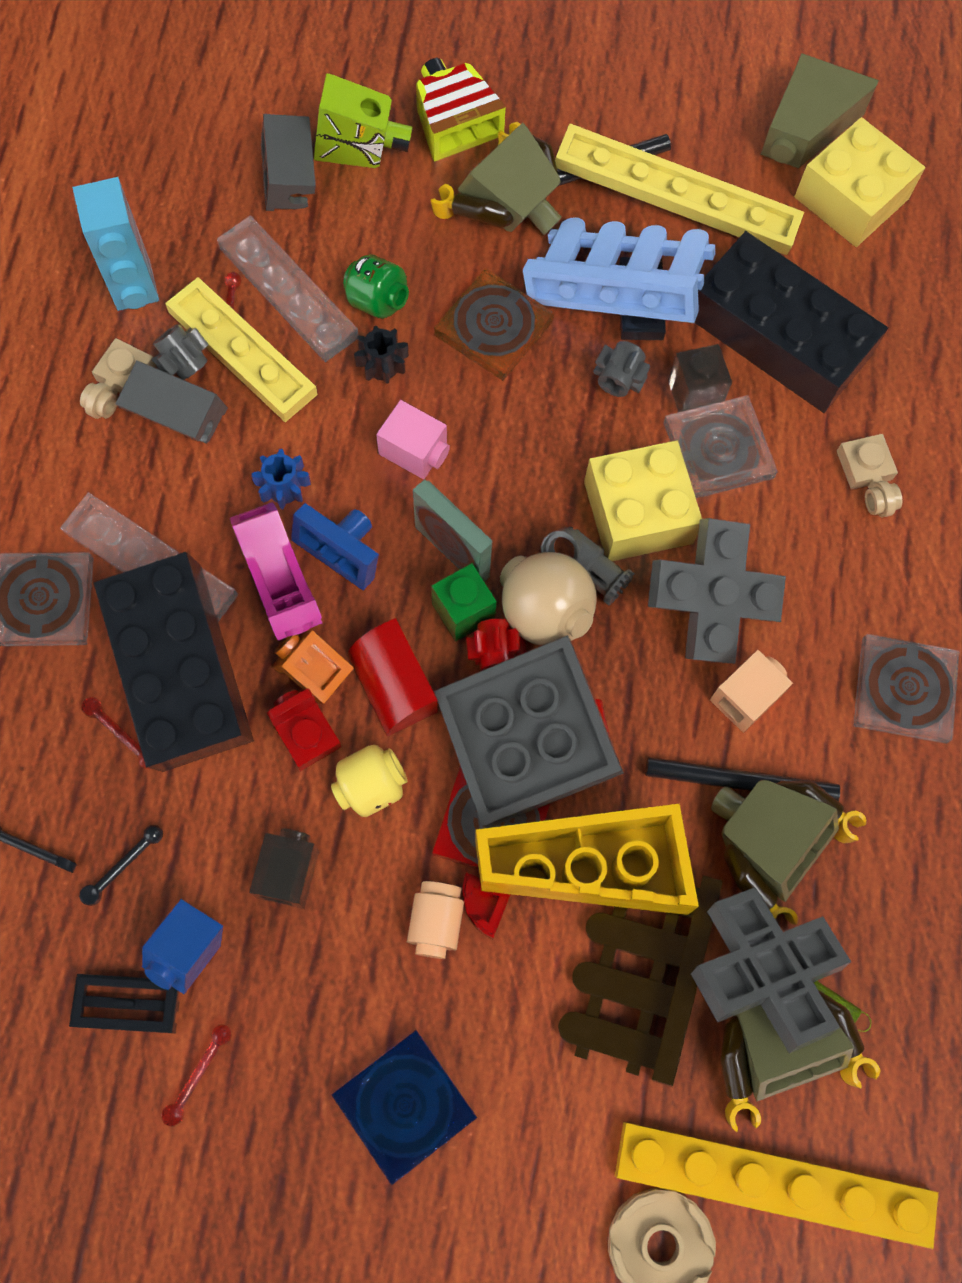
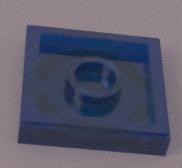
M417 1030L332 1094V1097L391 1185L477 1118Z

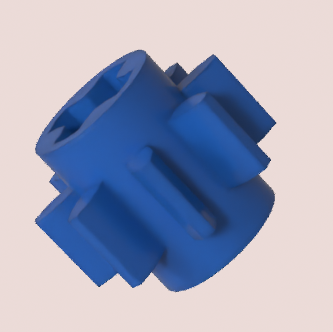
M279 449L277 454H273L268 458L261 456V472L256 471L252 473L254 484L261 487L258 491L261 501L264 503L272 499L279 504L280 509H284L287 503H291L294 500L302 502L301 486L311 485L309 473L302 471L304 468L302 457L299 455L292 459L284 454L283 449Z

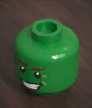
M368 254L352 262L345 272L343 286L346 298L352 307L379 319L388 318L403 308L408 300L407 276L401 266L376 255Z

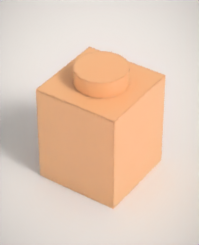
M757 650L718 687L710 701L744 733L787 691L793 682L787 678L785 668L776 659L770 656L765 657Z

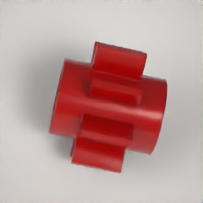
M507 619L482 621L477 624V631H474V637L466 638L468 660H475V665H480L481 671L527 653L526 640L519 636L516 628H511Z

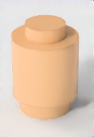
M422 882L420 893H415L407 938V943L416 945V955L445 959L446 950H457L464 901L460 900V887L439 882Z

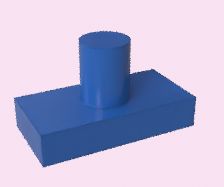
M306 503L293 514L291 541L363 591L375 578L379 554L360 541L372 528L369 518L364 513L353 509L337 525Z

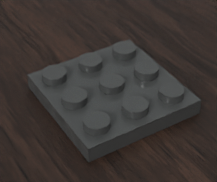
M568 635L434 691L480 822L484 828H490L624 774Z

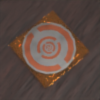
M485 268L434 327V335L504 381L553 322L554 312Z

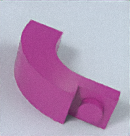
M271 502L231 517L232 527L277 640L303 633L314 626L322 624V616L317 603L304 579L274 503Z

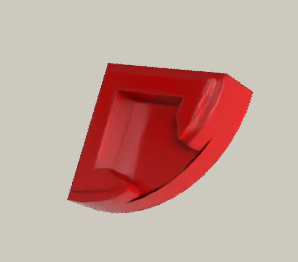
M466 872L462 890L466 914L478 931L493 940L511 894L482 891L480 878Z

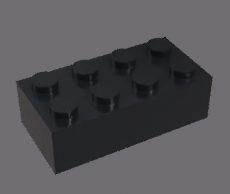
M747 231L739 237L704 277L702 290H698L699 312L694 322L823 413L829 409L871 358L889 328Z
M183 552L93 582L146 768L165 772L254 742L201 565L187 552Z

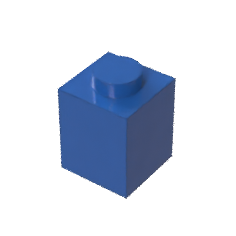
M180 899L142 947V968L145 969V975L154 984L163 989L169 990L172 986L182 994H185L221 947L223 925Z

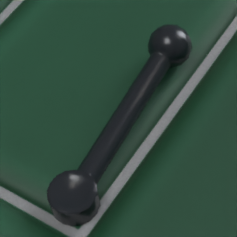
M158 825L148 826L144 831V837L94 886L87 885L82 888L79 894L81 902L89 906L98 904L102 897V891L150 844H156L163 838L161 827Z
M0 826L1 842L66 871L74 872L77 866L76 863L2 831Z

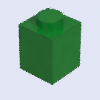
M473 563L431 585L432 605L455 642L476 631L478 623L495 619L497 601Z

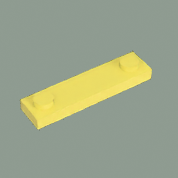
M199 277L165 303L168 312L184 328L188 330L189 328L194 329L196 327L209 344L206 348L284 422H287L318 395L316 386Z

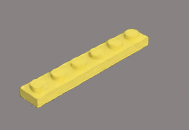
M569 124L555 158L557 169L740 237L747 231L775 251L787 255L792 248L804 214L801 210L573 124Z

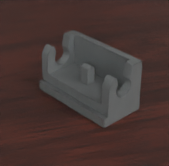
M263 114L261 155L266 211H274L275 208L308 207V199L306 197H292L290 195L296 193L302 195L315 194L316 183L310 119L306 116Z
M137 360L116 402V405L125 411H130L186 435L197 442L201 441L206 444L213 436L222 415H225L228 409L217 394Z

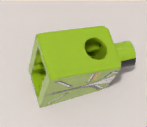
M327 73L319 106L314 160L377 168L380 166L383 147L408 152L412 126L388 121L392 102L388 95Z

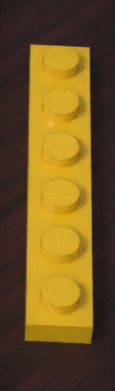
M623 1122L615 1171L616 1178L930 1249L934 1248L939 1192Z

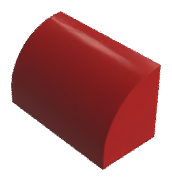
M396 618L370 630L349 648L347 656L387 737L438 713V700Z

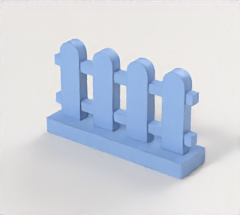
M569 218L561 223L559 229L550 230L548 241L551 246L546 256L528 259L523 268L527 299L530 304L694 323L699 312L698 290H702L704 285V274L699 273L704 260H713L715 244H709V235L702 229L689 230L683 235L681 241L667 240L666 229L659 225L648 226L642 230L639 237L626 236L625 225L621 222H608L601 227L599 233L586 232L585 222L582 219ZM581 247L591 248L586 262L575 261ZM621 251L633 252L627 266L616 265ZM662 255L674 256L669 270L657 269Z

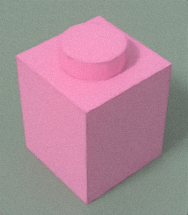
M402 400L398 402L376 434L380 456L423 480L432 467L438 469L443 464L450 449V445L447 444V425Z

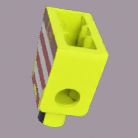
M433 58L423 65L421 73L424 78L419 79L416 83L417 110L434 162L498 138L499 131L504 132L506 107L471 64L463 63L447 69L442 59Z

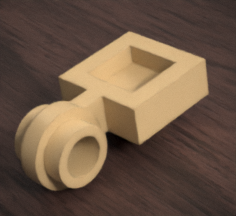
M115 338L92 371L94 378L100 383L88 384L81 394L80 405L85 408L86 414L95 419L101 417L107 419L112 416L117 408L118 396L116 394L118 392L121 393L136 360L155 368L156 364L152 361L153 356Z
M879 434L841 443L837 449V454L850 489L868 486L869 489L865 492V503L871 515L878 514L882 518L892 516L895 510L902 507V494L897 484H889L887 482L893 480L898 471L884 435Z

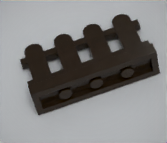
M703 875L700 888L695 887L699 907L689 915L666 913L662 929L625 919L628 908L614 906L612 915L596 913L588 919L586 923L588 937L595 944L604 946L599 964L582 962L575 967L572 974L575 987L580 992L590 995L586 1014L578 1012L566 1013L560 1019L558 1025L560 1036L566 1042L577 1046L574 1056L588 1060L590 1050L621 1059L628 1062L626 1073L639 1076L641 1066L653 1069V1082L673 1088L698 987L691 973L698 965L704 963L713 921L707 911L715 902L719 901L722 880ZM679 916L692 919L688 937L675 933ZM616 951L653 960L650 979L613 969ZM667 965L680 968L675 987L662 983ZM603 1000L640 1010L641 1014L637 1029L634 1030L599 1019ZM654 1015L667 1018L662 1038L649 1034Z

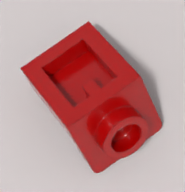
M309 688L300 693L298 690L285 693L273 703L274 708L267 712L269 719L300 772L342 747Z

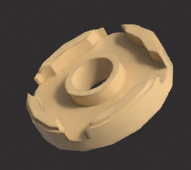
M651 1188L633 1194L618 1208L609 1227L608 1253L614 1273L622 1283H707L712 1273L711 1268L716 1254V1240L709 1219L695 1202L676 1191ZM657 1231H669L674 1236L676 1250L668 1261L656 1262L648 1254L647 1245L649 1238Z

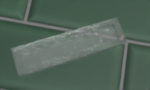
M251 215L217 238L220 250L324 362H327L357 340L359 336L358 328Z
M89 492L60 527L66 535L121 572L180 554ZM202 568L214 612L219 622L237 598L238 593L235 589Z

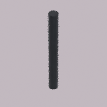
M648 757L645 775L648 777L752 791L761 780H768L773 783H778L779 781H806L816 783L837 801L840 798V785L834 783Z

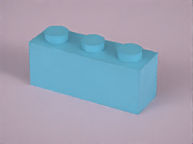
M119 177L72 187L82 232L117 310L138 309L146 304L160 301L150 259Z

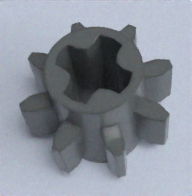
M176 324L153 342V345L160 353L152 358V361L161 371L170 375L177 373L182 380L195 374L208 361L203 355L202 350L209 344L196 327L184 331L180 324Z
M620 341L616 344L614 350L607 345L603 346L595 361L597 365L593 372L599 375L598 384L605 392L613 396L624 397L630 389L637 393L641 391L651 366L644 363L646 355L639 346L628 341Z

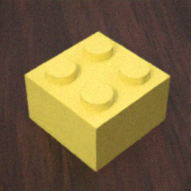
M861 117L807 164L794 197L852 245L857 247L909 200L926 167Z
M678 440L589 459L584 484L602 547L604 548V554L611 561L694 544L702 516Z

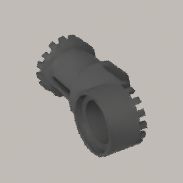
M563 527L549 533L542 542L541 553L555 552L554 544L558 537H565L570 540L574 546L573 559L578 561L588 571L595 589L604 596L603 602L608 606L619 597L617 592L623 593L620 588H627L628 584L632 581L634 572L630 569L622 570L604 555V548L596 545L581 533L580 530H575L573 527Z

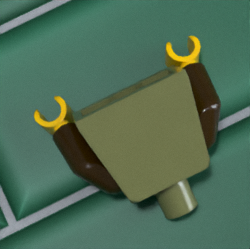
M511 123L509 125V134L503 131L498 132V146L468 174L457 189L460 193L455 196L453 188L448 184H444L438 189L443 201L436 200L435 198L430 200L435 216L441 219H448L455 214L504 228L510 232L528 217L540 232L545 235L562 218L546 200L561 183L552 146L548 142L532 135L524 123Z
M761 780L746 798L729 787H724L718 792L711 806V810L728 821L721 832L726 846L724 859L738 889L744 892L756 887L773 917L776 919L778 914L783 913L787 921L794 925L798 923L796 912L790 908L778 906L776 904L778 898L784 902L787 901L833 837L841 843H851L859 840L856 835L849 831L847 827L848 821L857 828L866 825V817L863 813L859 811L843 812L844 806L816 783L806 781H779L778 783H773L768 780Z
M819 991L840 1028L832 1035L790 1054L761 1005L733 1016L725 1025L720 1060L726 1095L732 1099L726 1106L725 1117L736 1132H738L735 1117L741 1109L750 1110L751 1123L755 1128L761 1123L759 1110L748 1100L752 1092L756 1101H760L840 1071L845 1083L861 1089L862 1085L857 1077V1069L861 1064L869 1078L877 1079L879 1077L880 1068L876 1061L862 1055L865 1046L852 1015L846 1007Z

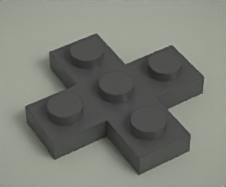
M711 518L700 519L695 564L653 560L648 607L690 612L685 659L735 664L740 618L781 622L786 576L745 571L750 524Z
M756 887L717 901L711 906L707 912L731 953L698 965L691 975L717 1022L761 1005L789 1054L832 1035L840 1028L813 982L842 971L851 963V960L823 916L783 932Z

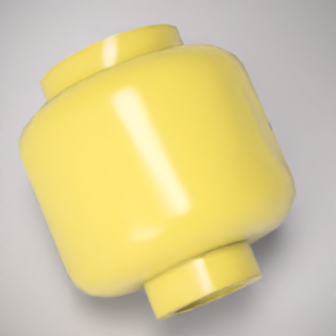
M370 745L337 763V782L331 784V788L343 810L351 807L360 816L368 817L399 801L403 795L402 785L408 781L402 765L390 748L384 751L378 745Z

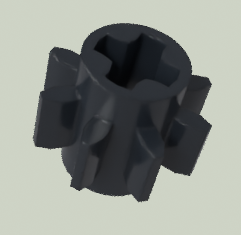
M374 326L373 330L366 337L360 335L357 337L360 351L354 353L356 367L365 366L366 380L369 381L375 378L377 380H384L388 384L390 378L395 376L397 372L401 374L406 372L404 359L409 356L408 343H398L397 329L394 328L389 331Z

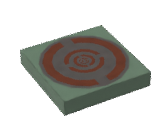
M424 479L413 489L415 528L459 570L473 563L485 582L490 577L492 540L430 481Z

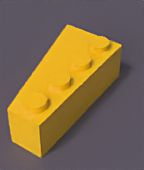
M680 804L476 829L475 843L482 891L689 915L699 907Z

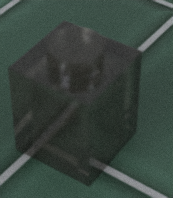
M719 344L676 353L668 382L680 417L722 408L732 385V380Z
M284 828L281 829L279 836L265 833L249 893L257 899L305 909L319 855L316 845L308 842L310 835Z

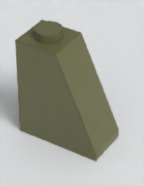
M802 53L771 123L761 155L774 159L777 162L800 168L865 114L879 80Z

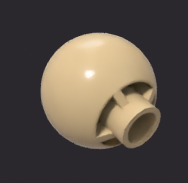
M542 552L527 558L525 556L514 557L503 568L500 575V583L503 586V612L511 628H516L521 638L532 644L543 646L567 635L572 641L583 636L590 629L596 609V590L590 574L578 561L561 553Z

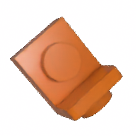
M313 630L286 637L276 648L274 653L279 657L271 666L278 673H285L303 690L309 688L315 701L319 704H324L354 669Z

